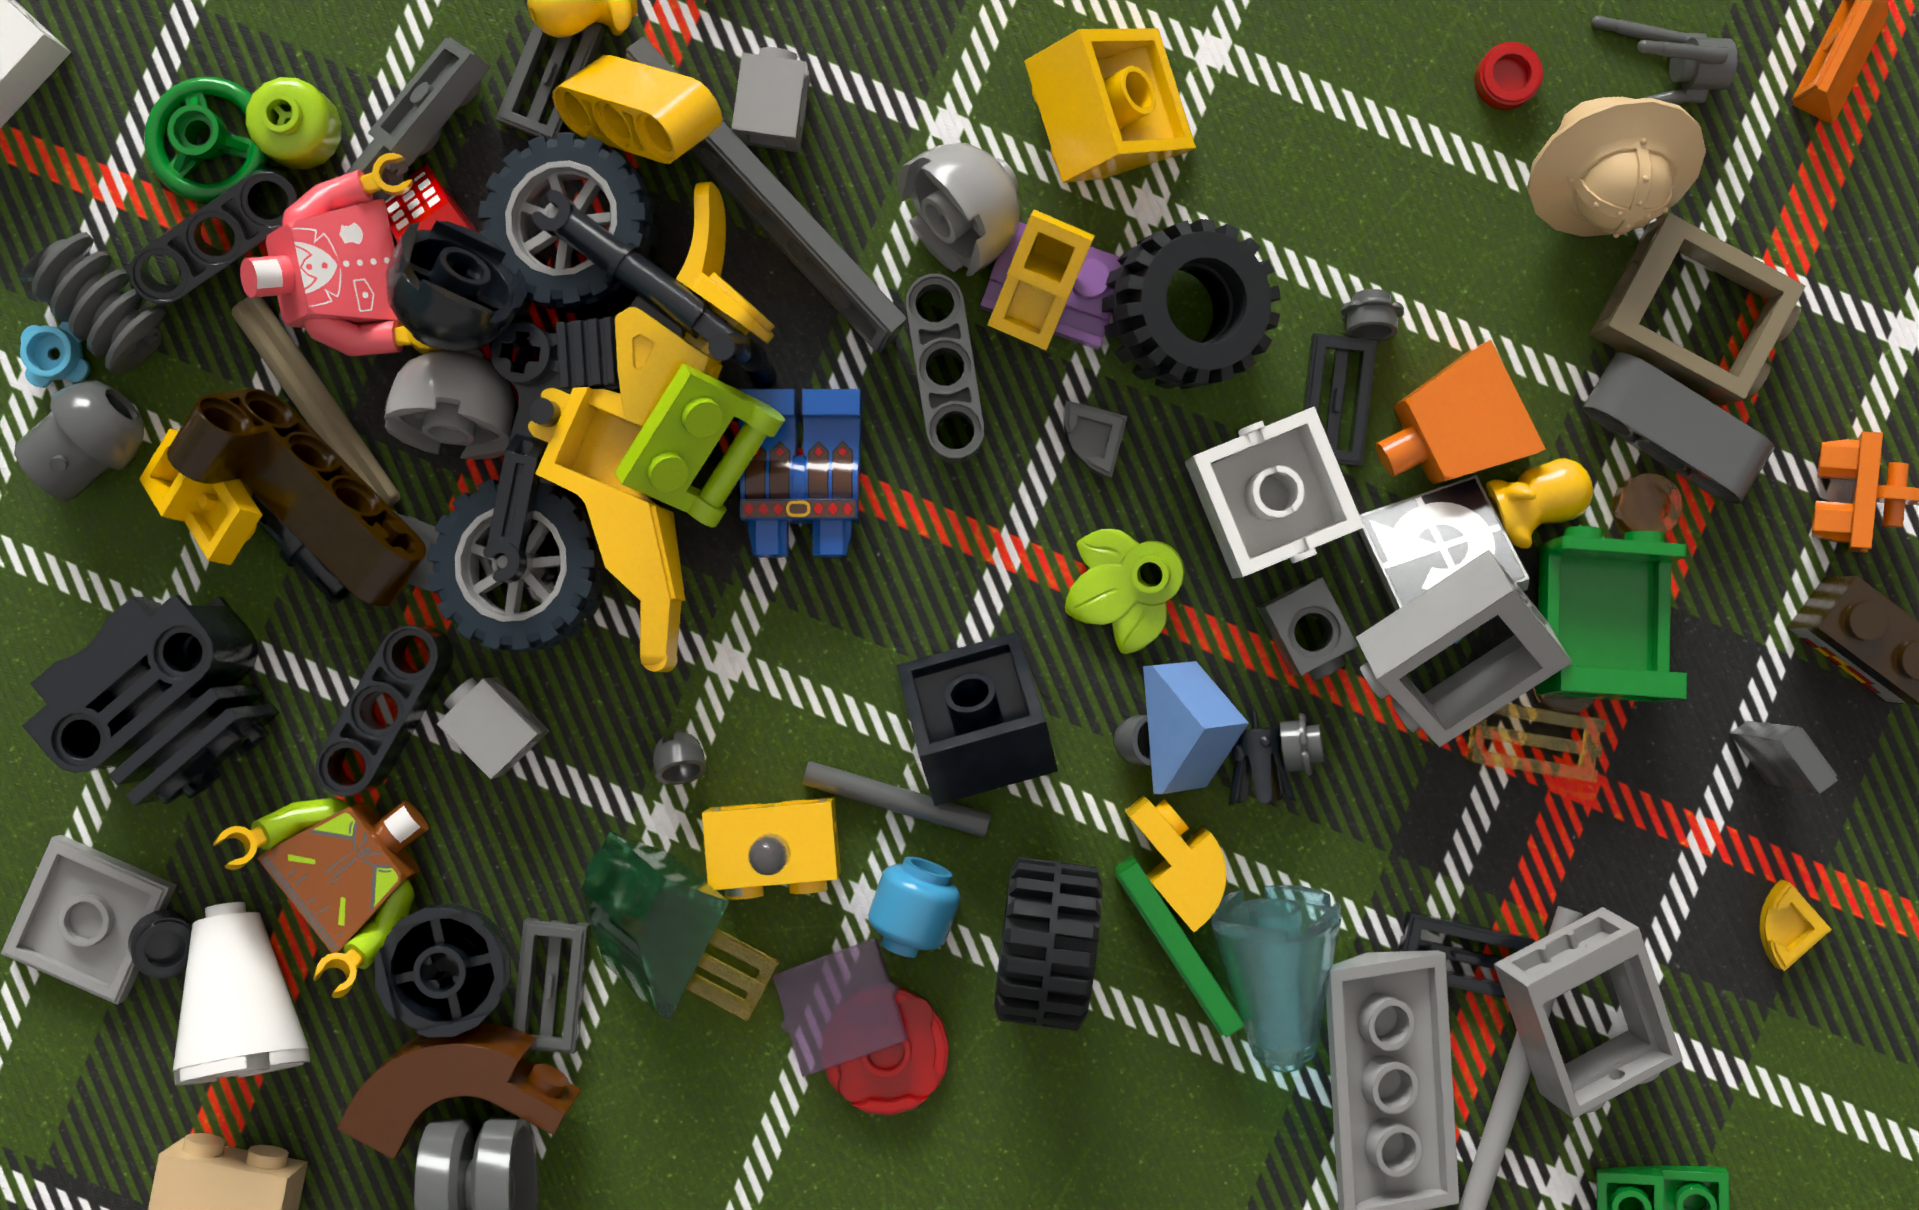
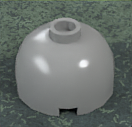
M968 143L943 144L916 156L904 164L897 174L898 194L901 202L911 196L914 207L918 212V215L909 220L912 228L928 251L947 269L955 272L965 266L968 268L966 276H973L991 264L1012 242L1019 228L1020 202L1017 194L1018 180L1012 168L1004 160L995 159L990 153Z
M478 349L472 351H430L409 360L397 373L386 401L385 428L389 434L401 442L426 452L439 455L440 445L445 443L466 446L460 457L461 459H494L505 454L518 410V403L510 381L503 378L490 361L483 359V354Z

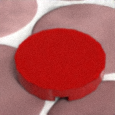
M878 985L857 991L838 1006L825 1031L822 1059L829 1082L838 1093H841L845 1099L852 1102L853 1106L866 1113L894 1115L915 1109L939 1085L947 1068L949 1040L941 1016L926 998L906 987Z

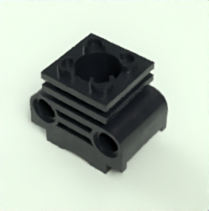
M174 595L162 605L147 597L132 596L106 618L97 636L84 649L66 659L56 661L30 683L47 705L23 724L22 727L51 761L62 770L80 773L117 767L108 775L116 785L142 781L126 795L132 804L136 806L159 800L164 804H168L184 794L189 799L199 795L220 777L221 774L216 769L218 765L236 750L241 756L247 754L269 735L264 726L280 712L272 703L250 706L263 695V692L256 684L235 686L254 667L258 656L257 640L251 630L223 597H217L207 606L188 605L180 595Z

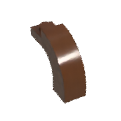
M482 1022L477 1027L454 1037L428 1038L419 1035L401 1046L357 1091L347 1107L337 1130L394 1160L415 1136L432 1104L446 1098L471 1096L490 1101L554 1135L571 1111L582 1089L569 1083L568 1078L560 1070L550 1065L534 1064L526 1060L537 1039L536 1037L508 1026Z

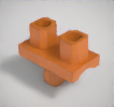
M1862 431L1857 440L1845 439L1821 443L1817 478L1853 480L1851 503L1815 501L1811 536L1836 543H1847L1846 551L1867 553L1868 549L1872 548L1876 502L1884 503L1882 526L1894 528L1903 527L1905 505H1919V488L1907 487L1908 463L1889 462L1886 485H1878L1883 440L1882 432Z

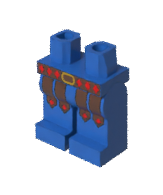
M738 389L768 404L785 418L774 437H766L739 479L741 496L740 519L748 524L753 556L757 558L789 557V524H813L814 557H848L852 538V524H859L863 396L861 389H802L803 455H799V398L795 390ZM739 419V431L745 423L741 419Z

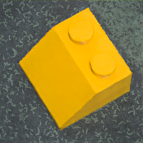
M1159 28L1078 29L1024 61L1032 85V95L1039 107L1051 145V155L1058 167L1062 183L1104 179L1187 153L1196 148Z

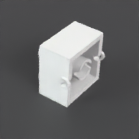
M1315 406L1267 426L1264 425L1263 421L1238 430L1240 437L1196 454L1185 461L1232 579L1247 576L1290 558L1292 563L1304 560L1317 554L1315 547L1364 528Z

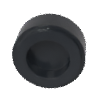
M170 910L155 911L141 918L132 928L128 938V949L137 969L149 977L159 979L170 978L184 972L188 961L192 931L191 922L184 915Z

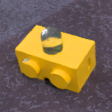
M835 797L791 800L768 804L756 803L709 807L702 813L708 891L725 889L726 899L739 900L763 896V886L789 884L790 894H810L828 890L827 881L838 880L841 866Z

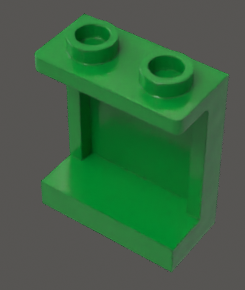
M1591 526L1563 528V536L1539 544L1538 610L1551 626L1573 663L1536 686V695L1650 703L1687 699V673L1670 672L1671 566L1674 561L1686 558L1687 545L1664 543V533L1656 531L1624 533V539L1603 538V529Z

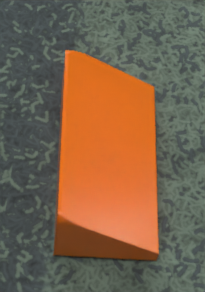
M1888 0L1841 1L1792 98L1793 106L1826 123H1833L1837 119L1887 20L1889 11Z

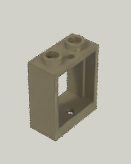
M1669 212L1647 225L1589 335L1620 352L1644 360L1692 391L1723 406L1744 400L1746 397L1750 398L1762 387L1771 369V365L1765 361L1776 341L1781 342L1796 325L1801 309L1795 305L1806 286ZM1677 252L1767 299L1729 372L1639 324Z

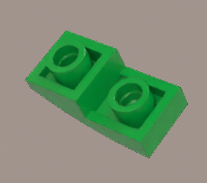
M1630 1166L1596 1169L1597 1210H1729V1173L1726 1167Z

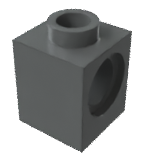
M1323 577L1310 579L1256 607L1291 675L1302 676L1309 673L1313 681L1325 677L1345 666L1347 662L1343 654L1358 647ZM1306 614L1317 617L1324 629L1321 643L1309 651L1303 649L1297 643L1294 634L1296 623Z

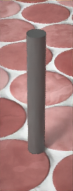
M813 761L808 762L802 782L804 786L985 838L991 818L990 813L953 802L934 806L932 796Z

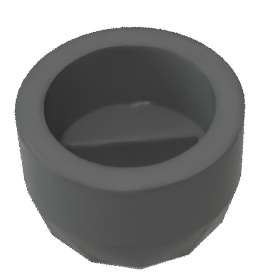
M1135 715L1122 721L1114 735L1113 744L1117 754L1124 762L1135 766H1151L1147 715Z
M676 731L674 733V740H670L668 736H663L654 747L653 764L656 779L663 784L679 785L689 783L703 776L707 770L703 749L698 739L692 734Z

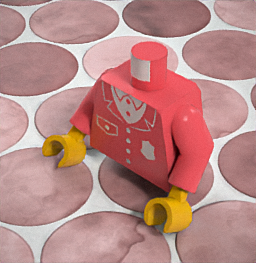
M386 153L376 160L371 173L364 174L361 170H356L319 183L288 207L283 214V226L266 237L268 256L244 258L241 263L240 277L246 295L250 298L277 295L282 320L287 326L305 328L312 339L347 356L398 353L403 350L404 345H412L421 354L442 350L429 347L416 340L404 326L400 325V321L388 304L386 270L395 246L389 227L390 223L385 200H373V193L382 190L386 194L398 196L410 190L413 185L412 179L395 186L387 185L382 179V173L386 166L405 160V158L400 154Z

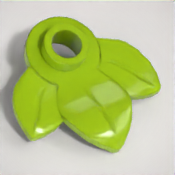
M1100 529L1086 535L1076 545L1081 558L1090 569L1081 575L1070 588L1066 598L1065 612L1074 619L1088 624L1105 625L1112 623L1115 641L1120 653L1136 652L1157 638L1166 625L1167 601L1177 594L1184 580L1185 571L1182 559L1175 549L1168 544L1160 541H1146L1139 544L1122 530ZM1152 562L1161 568L1163 576L1159 584L1150 585L1142 579L1140 570L1144 563Z

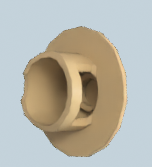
M1603 97L1581 102L1564 115L1559 129L1549 138L1532 163L1527 189L1536 215L1557 231L1582 237L1613 234L1614 238H1618L1619 235H1623L1633 229L1644 227L1651 220L1668 212L1670 207L1678 203L1698 178L1706 153L1701 127L1681 106L1654 98Z

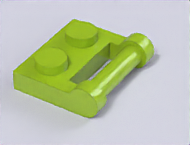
M682 363L614 473L622 485L687 512L706 526L716 527L727 511L723 505L766 437H774L784 423L785 418L768 404ZM737 417L745 421L702 490L691 486V483L732 419Z

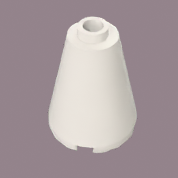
M245 902L223 903L206 907V918L197 920L192 924L173 1065L175 1085L215 1082L217 1078L232 1076L241 1078L303 1065V1063L310 1062L306 1038L260 913L246 912Z

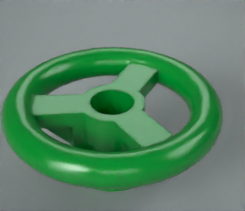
M196 77L174 85L158 99L146 122L144 145L146 156L153 172L169 190L192 201L210 202L253 171L266 166L269 159L251 139L228 133L221 119L210 110L207 96H217L235 104L246 116V107L252 94L242 86L223 78ZM166 127L169 141L179 151L178 155L171 162L165 150ZM210 128V138L205 144L198 146L197 137L199 133L204 129ZM222 154L246 159L243 166L234 175L223 181L205 184L187 179L205 159H216Z

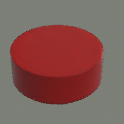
M1518 42L1501 43L1493 47L1481 59L1476 68L1474 81L1477 93L1486 104L1495 109L1513 110L1528 102L1539 90L1543 80V67L1539 57L1530 47Z

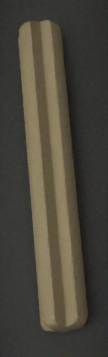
M247 297L236 304L232 309V316L308 425L390 507H393L401 499L399 491L262 297Z

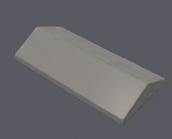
M1439 950L1367 952L1325 967L1338 1209L1429 1210L1459 1204L1446 953Z

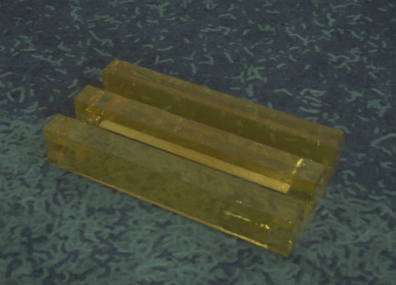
M1507 704L1493 714L1584 729L1583 740L1581 742L1487 726L1488 717L1471 727L1466 761L1597 782L1598 770L1595 769L1596 757L1601 758L1602 745H1599L1600 733H1605L1607 720ZM1484 738L1580 754L1579 765L1573 766L1483 751Z
M670 903L664 906L656 925L647 938L648 940L635 961L746 1021L749 1020L779 963L778 960ZM671 923L759 969L760 972L757 978L754 979L667 933ZM661 946L748 992V995L743 999L661 956L656 951Z

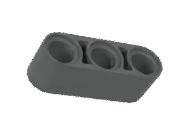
M927 274L919 277L910 286L906 295L907 318L927 441L931 451L939 459L947 463L960 464L970 460L978 453L984 438V421L964 298L960 287L953 279L943 274ZM932 292L946 295L954 307L951 314L940 322H929L923 319L917 311L920 299ZM942 354L956 357L964 369L961 378L949 386H941L934 383L927 374V367L930 361ZM952 416L966 419L974 431L972 441L961 449L947 448L937 437L939 425L945 419Z
M1617 352L1581 408L1583 413L1598 425L1707 493L1733 504H1740L1775 449L1774 444L1755 429L1651 364L1623 352Z

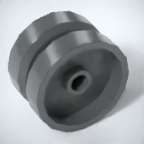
M517 1115L493 1116L484 1123L478 1134L473 1124L465 1118L432 1120L425 1127L419 1144L415 1169V1210H539L538 1156L534 1132L530 1122Z

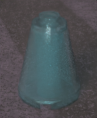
M1263 886L1264 898L1246 901L1244 900V889L1231 892L1222 897L1215 913H1212L1211 927L1241 1020L1245 1025L1243 1027L1252 1055L1259 1062L1266 1064V1067L1272 1071H1297L1304 1066L1305 1062L1314 1058L1317 1053L1326 1004L1329 972L1333 967L1342 919L1341 906L1339 902L1331 906L1330 894L1304 886Z

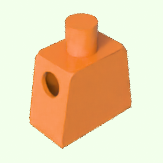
M1492 340L1466 352L1395 404L1394 411L1403 430L1375 444L1378 457L1391 477H1395L1421 464L1428 480L1433 485L1531 456L1546 449Z

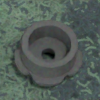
M1367 289L1355 293L1352 301L1344 304L1340 312L1343 315L1342 320L1346 322V334L1348 337L1383 341L1394 337L1398 333V318L1404 315V307L1399 302L1391 303V294L1385 290Z
M1299 713V720L1280 722L1284 765L1286 772L1305 771L1306 776H1310L1313 773L1312 763L1324 762L1320 724L1307 725L1306 715Z

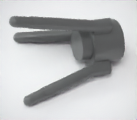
M1595 16L1591 21L1592 26L1596 29L1644 39L1637 45V49L1641 53L1670 57V78L1675 83H1681V89L1643 98H1654L1672 104L1705 103L1708 90H1726L1734 79L1738 58L1736 44L1732 39L1707 38L1705 33H1682L1603 16Z

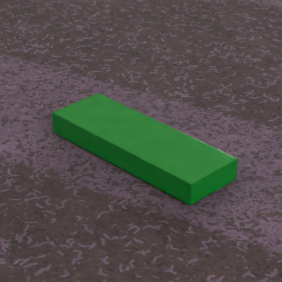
M1132 855L1115 866L1116 871H1114L1117 879L1219 1034L1227 1038L1245 1026L1134 856Z

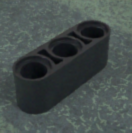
M264 166L250 173L140 250L132 259L129 268L130 281L135 291L144 299L157 304L171 303L192 291L266 240L268 234L283 226L284 212L270 214L257 206L253 196L255 184L261 181H272L280 185L287 195L288 208L303 196L302 187L298 179L290 171L279 166ZM219 218L228 223L234 232L235 241L233 247L226 250H218L209 246L201 235L203 220ZM153 255H165L177 262L181 269L180 283L166 286L157 282L149 271L148 263L150 257Z
M401 626L391 631L383 640L319 752L316 761V776L321 786L328 792L338 796H353L380 786L389 776L451 666L453 646L448 636L440 629L432 626ZM415 637H420L424 640L430 651L428 664L419 672L412 669L405 659L407 644ZM383 692L394 698L398 709L396 720L389 727L382 725L374 714L375 701ZM350 748L357 750L365 760L366 770L359 782L351 780L343 770L342 761L345 753Z

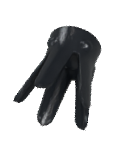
M1253 709L1251 711L1252 729L1244 730L1231 749L1234 768L1229 806L1235 803L1240 804L1247 799L1251 770L1256 797L1260 803L1267 804L1271 799L1277 801L1282 799L1281 779L1288 797L1292 801H1296L1280 755V727L1259 729L1257 711Z

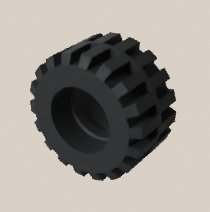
M1199 219L1190 224L1187 220L1149 235L1136 242L1137 246L1126 250L1117 260L1122 267L1111 271L1105 284L1114 289V294L1102 298V312L1112 313L1113 323L1104 326L1107 339L1118 337L1122 346L1114 351L1121 363L1134 360L1137 364L1132 373L1140 379L1146 380L1155 377V386L1166 389L1180 386L1181 390L1234 378V374L1245 372L1256 364L1253 355L1265 353L1272 342L1264 334L1265 331L1278 327L1280 314L1271 311V302L1281 300L1279 286L1270 287L1267 275L1275 272L1269 259L1262 262L1257 260L1255 254L1261 247L1252 238L1241 242L1237 241L1240 229L1229 224L1215 228L1214 220ZM1177 270L1196 277L1205 286L1211 297L1213 320L1208 334L1201 342H1196L1183 335L1174 325L1169 315L1167 291L1169 283Z
M1019 857L1011 868L994 998V1008L999 1021L1078 1031L1089 1009L1099 940L1102 881L1097 867Z

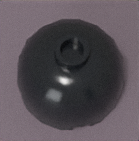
M437 220L431 230H418L419 222L410 224L395 247L386 270L388 304L397 319L416 340L429 347L453 351H472L497 340L509 327L527 296L526 280L520 269H518L513 278L509 270L501 264L506 253L496 243L472 229L448 221Z
M461 904L430 905L402 918L387 935L384 945L379 948L374 961L375 988L385 1011L396 1021L401 1019L407 1026L417 1029L415 1033L428 1038L454 1037L477 1027L501 1003L511 977L510 949L501 929L483 912Z

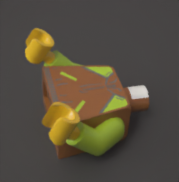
M339 798L293 802L253 821L251 830L241 826L227 828L216 838L213 846L221 844L225 839L229 838L238 839L243 843L245 847L244 857L235 859L224 866L230 870L240 869L254 857L257 848L261 847L264 850H268L257 859L331 952V954L323 957L318 963L314 974V981L319 979L322 973L329 968L341 969L345 973L347 980L340 984L332 994L333 998H341L348 994L356 979L357 969H366L375 961L379 948L384 945L387 935L392 931L391 929L402 918L409 915L415 898L411 881L418 875L420 870L405 848L425 833L429 827L418 809L407 800H403L380 818L367 802L349 806Z

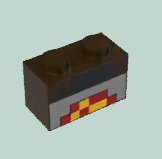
M1858 576L1824 577L1787 628L1887 703L1919 705V622Z

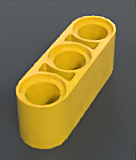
M602 55L553 90L552 96L559 116L575 134L586 139L587 136L596 138L608 146L664 164H671L721 127L723 120L717 100L700 81L692 77L612 55Z

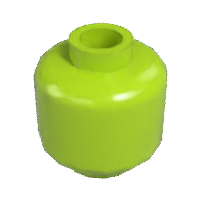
M279 77L265 82L252 94L246 107V127L252 142L265 155L290 169H311L324 164L335 153L341 141L342 122L336 107L316 87L299 78Z

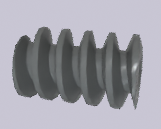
M87 232L78 233L68 239L56 241L32 257L22 269L18 279L24 285H31L32 293L42 303L50 304V311L60 321L69 323V331L78 340H87V349L96 358H105V367L113 375L124 374L146 362L162 342L163 335L157 328L164 320L166 312L160 306H153L141 313L139 310L146 302V299L139 295L135 289L124 294L121 293L130 279V276L124 269H118L105 276L103 275L112 261V258L106 251H97L85 257L91 250L94 242Z

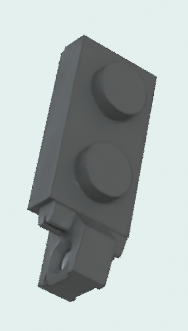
M451 37L449 39L445 38L369 130L368 134L374 139L345 174L356 170H361L364 174L371 173L374 163L380 156L386 153H396L402 155L405 160L386 166L382 173V179L384 183L391 186L404 182L403 174L408 171V166L418 156L426 154L434 147L440 137L441 127L458 107L466 105L475 97L480 89L481 79L490 67L474 52ZM380 190L373 193V200L384 199L386 201L392 195Z

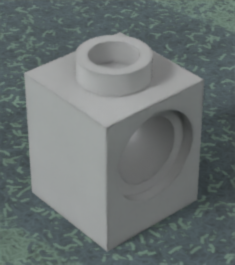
M763 47L760 49L759 55L742 52L731 129L745 145L800 153L810 75L806 61L797 60L798 56L796 53L776 47Z
M498 677L483 678L479 683L470 678L461 684L444 702V705L450 711L437 723L490 779L505 775L549 732L545 725Z

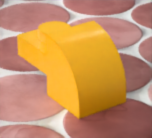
M1034 209L1012 259L1006 280L987 325L1047 350L1095 235Z
M170 428L139 480L161 517L185 522L208 561L231 566L245 542L253 536L257 523L262 517L261 511L251 498L253 492L240 479L215 484H204L182 475L172 466L167 457V450L178 433V430Z
M1143 795L1124 812L1165 859L1146 876L1189 928L1195 932L1211 918L1222 900L1226 886L1224 855L1217 840L1204 827L1184 842L1180 836L1189 827L1165 799L1157 806H1154Z

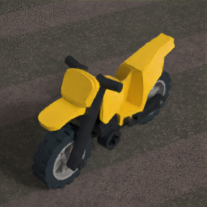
M567 132L557 133V139L551 140L545 136H540L528 141L530 147L521 153L517 149L509 153L502 160L506 166L499 175L493 172L485 186L490 190L487 201L481 200L478 218L484 221V231H479V234L496 243L506 253L501 264L509 270L513 278L518 269H520L526 280V298L550 310L555 308L564 313H580V309L589 307L594 311L610 305L608 299L616 294L622 298L628 293L635 300L629 308L613 318L604 317L599 320L595 318L587 319V321L576 320L571 321V323L557 322L556 333L551 334L527 322L512 323L497 340L493 341L491 359L494 368L503 378L509 380L515 386L519 398L518 410L509 444L504 454L500 480L492 479L478 484L479 490L473 494L463 493L452 503L456 508L449 516L442 515L435 528V531L440 532L436 544L430 543L428 550V561L433 562L434 574L428 575L431 592L438 593L442 601L437 605L441 614L446 620H452L458 625L456 630L462 636L469 640H477L482 643V646L491 649L531 652L536 649L553 648L559 645V641L564 637H573L585 627L582 622L588 614L594 615L600 607L602 599L598 598L601 585L607 586L610 572L641 601L640 659L642 665L649 671L669 672L677 664L681 603L685 601L674 513L653 502L649 496L622 485L614 472L682 363L718 379L723 367L720 362L732 360L745 370L757 387L762 389L771 387L777 379V373L767 359L765 350L749 338L747 334L751 332L769 344L774 337L771 330L775 326L721 278L726 242V216L721 193L713 182H701L695 185L692 242L686 261L677 278L674 279L662 270L660 262L654 258L651 261L647 257L650 246L656 247L659 230L653 225V217L658 216L655 200L648 194L647 188L649 186L642 175L618 152L596 138L587 136V139H581L575 133ZM587 180L575 201L570 200L563 182ZM551 189L547 193L550 203L546 208L543 209L535 206L546 191ZM602 189L609 200L610 212L586 213L596 195ZM532 216L535 225L543 231L529 240L528 223ZM604 226H610L609 231ZM559 239L554 269L541 263L535 257V254ZM572 251L588 259L574 268H570ZM513 349H518L514 362L512 361ZM569 490L577 494L585 503L587 510L580 505L581 501L567 491ZM488 539L487 546H484L485 541ZM556 545H558L560 555L554 556ZM480 556L492 560L494 570L493 574L481 581L479 577ZM556 567H560V573L556 585L554 587V590L551 591L547 587V585H549L553 581L556 575ZM502 583H509L505 610H503L488 599L486 593ZM525 585L530 587L541 598L543 603L529 611L520 612L523 586Z

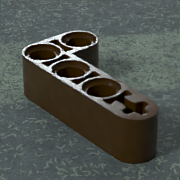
M244 389L205 395L199 398L167 450V457L172 466L182 475L204 484H215L240 479L350 592L369 604L388 606L393 603L425 558L427 550L421 538L285 401L268 391Z

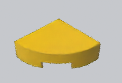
M1782 879L1771 889L1762 907L1760 916L1762 945L1770 962L1775 968L1786 971L1832 930L1794 886Z

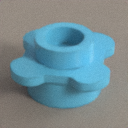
M62 322L59 327L30 325L22 332L20 356L27 368L25 376L30 384L45 388L55 380L67 379L73 383H80L87 378L90 372V365L83 359L81 345L83 340H78L69 331L68 322ZM54 348L60 350V357L56 360H53L50 356Z

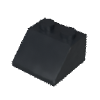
M1018 632L897 665L919 758L934 806L1058 772L1046 719Z

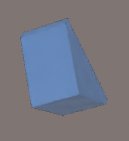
M1197 661L1143 666L1153 794H1167L1207 787L1249 724L1248 721Z

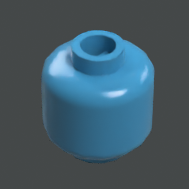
M905 857L903 864H894L885 868L868 913L870 925L883 936L881 945L885 949L900 956L914 958L917 957L919 950H935L944 945L961 899L958 888L951 882L953 875L948 869L917 857Z

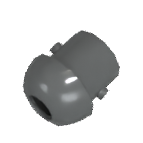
M86 381L63 388L51 395V412L15 443L14 455L21 469L38 487L53 497L69 501L78 497L108 469L122 470L132 465L143 445L144 423L135 407L117 390L98 381Z

